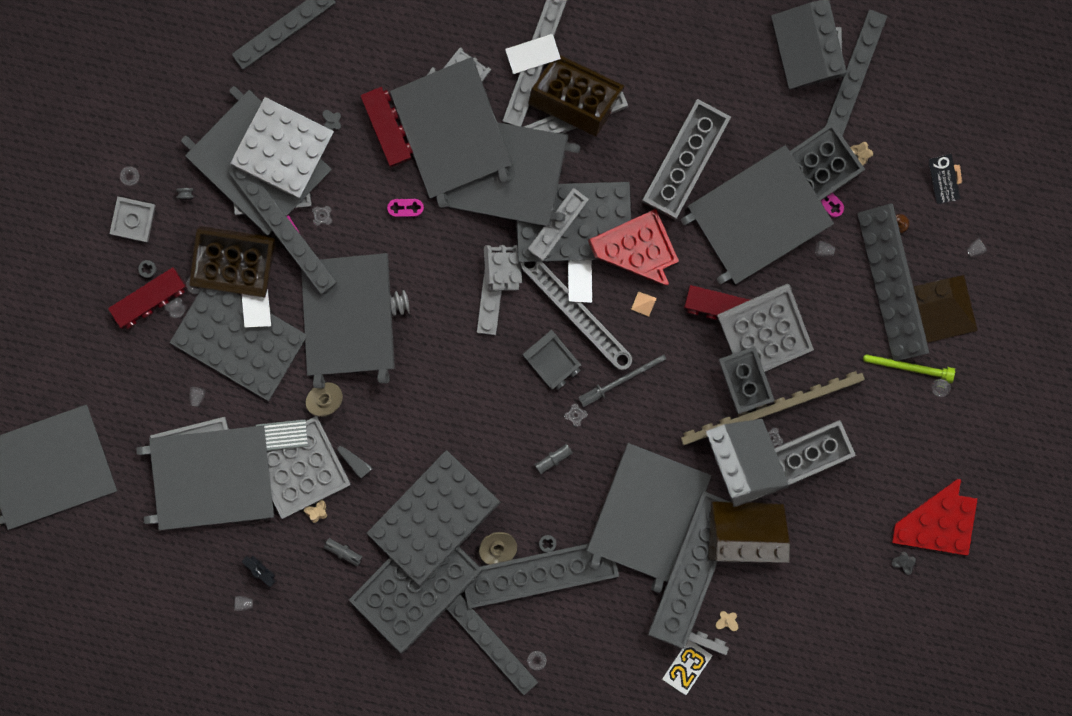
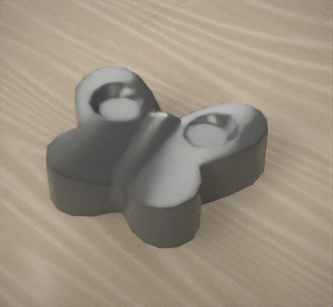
M324 110L323 116L326 119L324 127L330 130L334 128L337 130L341 129L339 122L341 114H333L329 110Z
M901 552L899 557H895L892 560V566L903 567L904 572L910 575L916 559L908 557L906 552Z

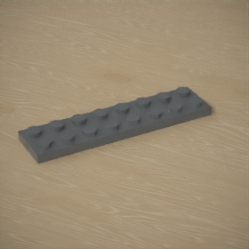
M893 203L859 212L857 215L893 360L898 361L928 354L929 349Z
M704 491L701 494L648 633L651 637L682 649L686 647L718 562L716 560H709L711 501L730 502Z
M588 544L480 566L483 572L465 589L468 609L619 577L616 562L601 557L597 569L589 567L588 563L593 553L586 551Z

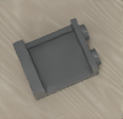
M553 330L549 331L522 354L552 390L554 388L560 389L566 384L564 379L569 375L573 378L581 371L579 369L581 366L580 362L566 348Z

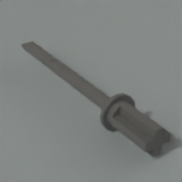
M663 354L602 388L596 385V388L578 397L580 403L585 407L602 397L605 398V392L666 360L665 355Z

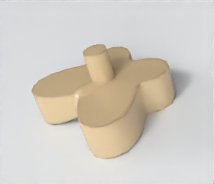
M867 142L850 147L854 154L858 156V160L862 165H865L868 158L873 156V151L868 149Z
M323 500L318 501L316 507L307 506L304 508L305 514L310 517L313 523L317 522L319 518L324 519L327 517L325 512L326 503Z
M721 611V618L716 622L717 629L729 627L732 631H736L738 629V624L735 621L737 618L736 613L727 614V612Z

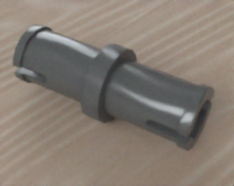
M565 444L555 452L548 453L547 457L534 465L538 472L542 474L552 466H558L560 461L572 455L573 452Z
M331 538L324 545V549L337 555L340 560L344 559L356 567L363 558L362 555L348 549L349 546H343Z

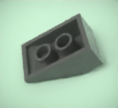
M755 346L719 359L737 414L775 401Z

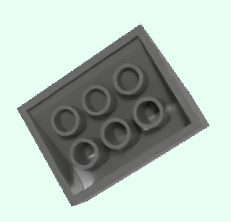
M829 0L807 3L771 15L789 90L846 75L847 71Z
M833 122L790 151L820 201L865 170Z
M763 419L724 424L706 431L734 506L789 487Z

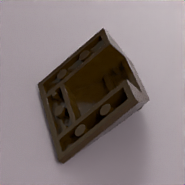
M964 275L913 287L927 343L978 331Z

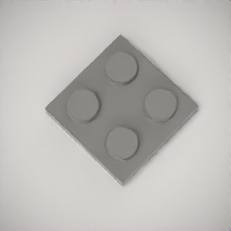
M117 196L110 234L148 242L156 205Z

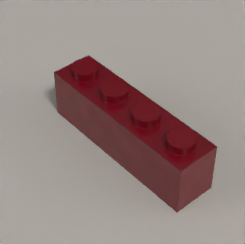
M381 86L360 95L390 167L412 159L410 154H413L410 143L405 144L403 139L406 136L402 125H397L395 120L399 118L395 108H390L388 102L391 101L388 91H383Z
M172 267L108 309L120 328L126 327V329H129L137 324L136 320L140 317L145 319L153 314L151 310L159 307L160 309L169 303L168 300L173 296L178 298L185 293L184 289L187 286L177 270Z
M690 285L684 308L688 309L687 313L698 315L701 312L705 313L707 318L717 320L718 314L750 300Z

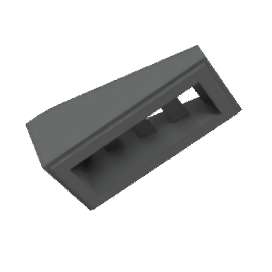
M339 446L337 448L338 452L360 478H363L373 469L345 447Z

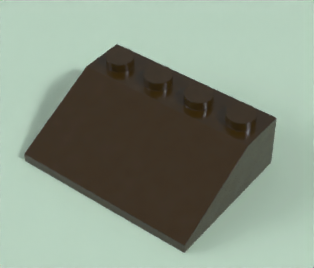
M560 55L561 59L550 62L532 87L528 104L593 136H597L620 97L624 85Z
M200 226L196 231L189 286L266 297L276 238Z
M711 501L709 560L789 563L790 541L784 504L743 503L734 506L733 502Z

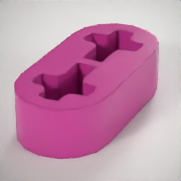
M833 193L827 196L828 201L825 199L821 200L830 216L839 217L844 212L843 203ZM830 201L834 205H840L839 213H832L830 211L832 210V207L828 204Z
M394 199L389 202L387 209L393 217H416L422 214L424 206L418 199ZM416 202L418 206H421V209L414 213L412 209H407V206H413V203ZM394 203H398V206H404L405 210H398V213H394L391 207L394 206Z

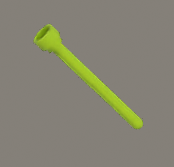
M871 355L863 356V361L867 363L937 376L947 383H953L955 368L947 367V369L943 368L941 370Z

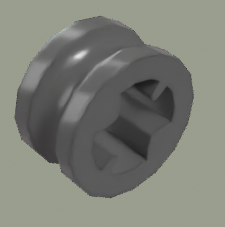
M193 188L176 189V192H178L176 198H194L191 194Z
M145 260L140 263L138 270L143 277L150 278L155 275L157 268L153 262ZM145 264L148 266L152 265L153 270H151L150 274L147 272L143 273L142 269Z
M545 535L540 539L539 546L544 552H552L556 547V540L551 535ZM544 539H551L553 541L551 543L553 544L552 548H544L542 541Z

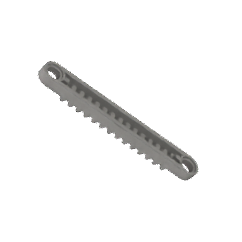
M520 262L522 270L617 369L625 370L630 367L632 363L630 353L581 302L569 301V289L543 262H535V266L531 269L526 268L524 262ZM619 355L627 356L628 363L625 366L617 363Z

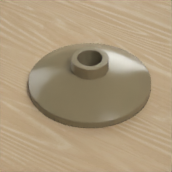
M328 382L325 383L324 388H313L306 398L308 411L319 417L332 414L341 405L343 399L342 391L336 384Z
M504 532L488 535L479 547L481 559L489 565L512 560L517 552L515 539L510 534Z

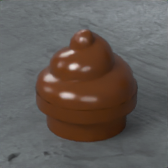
M897 214L896 219L899 231L904 233L909 228V220L905 215Z

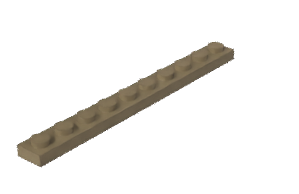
M855 371L846 374V379L839 381V378L827 381L829 385L821 387L820 384L810 387V392L804 394L803 391L791 394L792 398L787 400L784 397L774 401V405L767 407V404L756 407L754 412L749 413V411L739 413L737 414L738 417L732 420L730 417L719 420L720 424L715 426L712 423L701 427L702 430L696 433L694 430L683 433L684 437L681 438L682 444L685 446L707 438L706 431L721 425L760 419L860 383L865 380L863 373L857 374Z

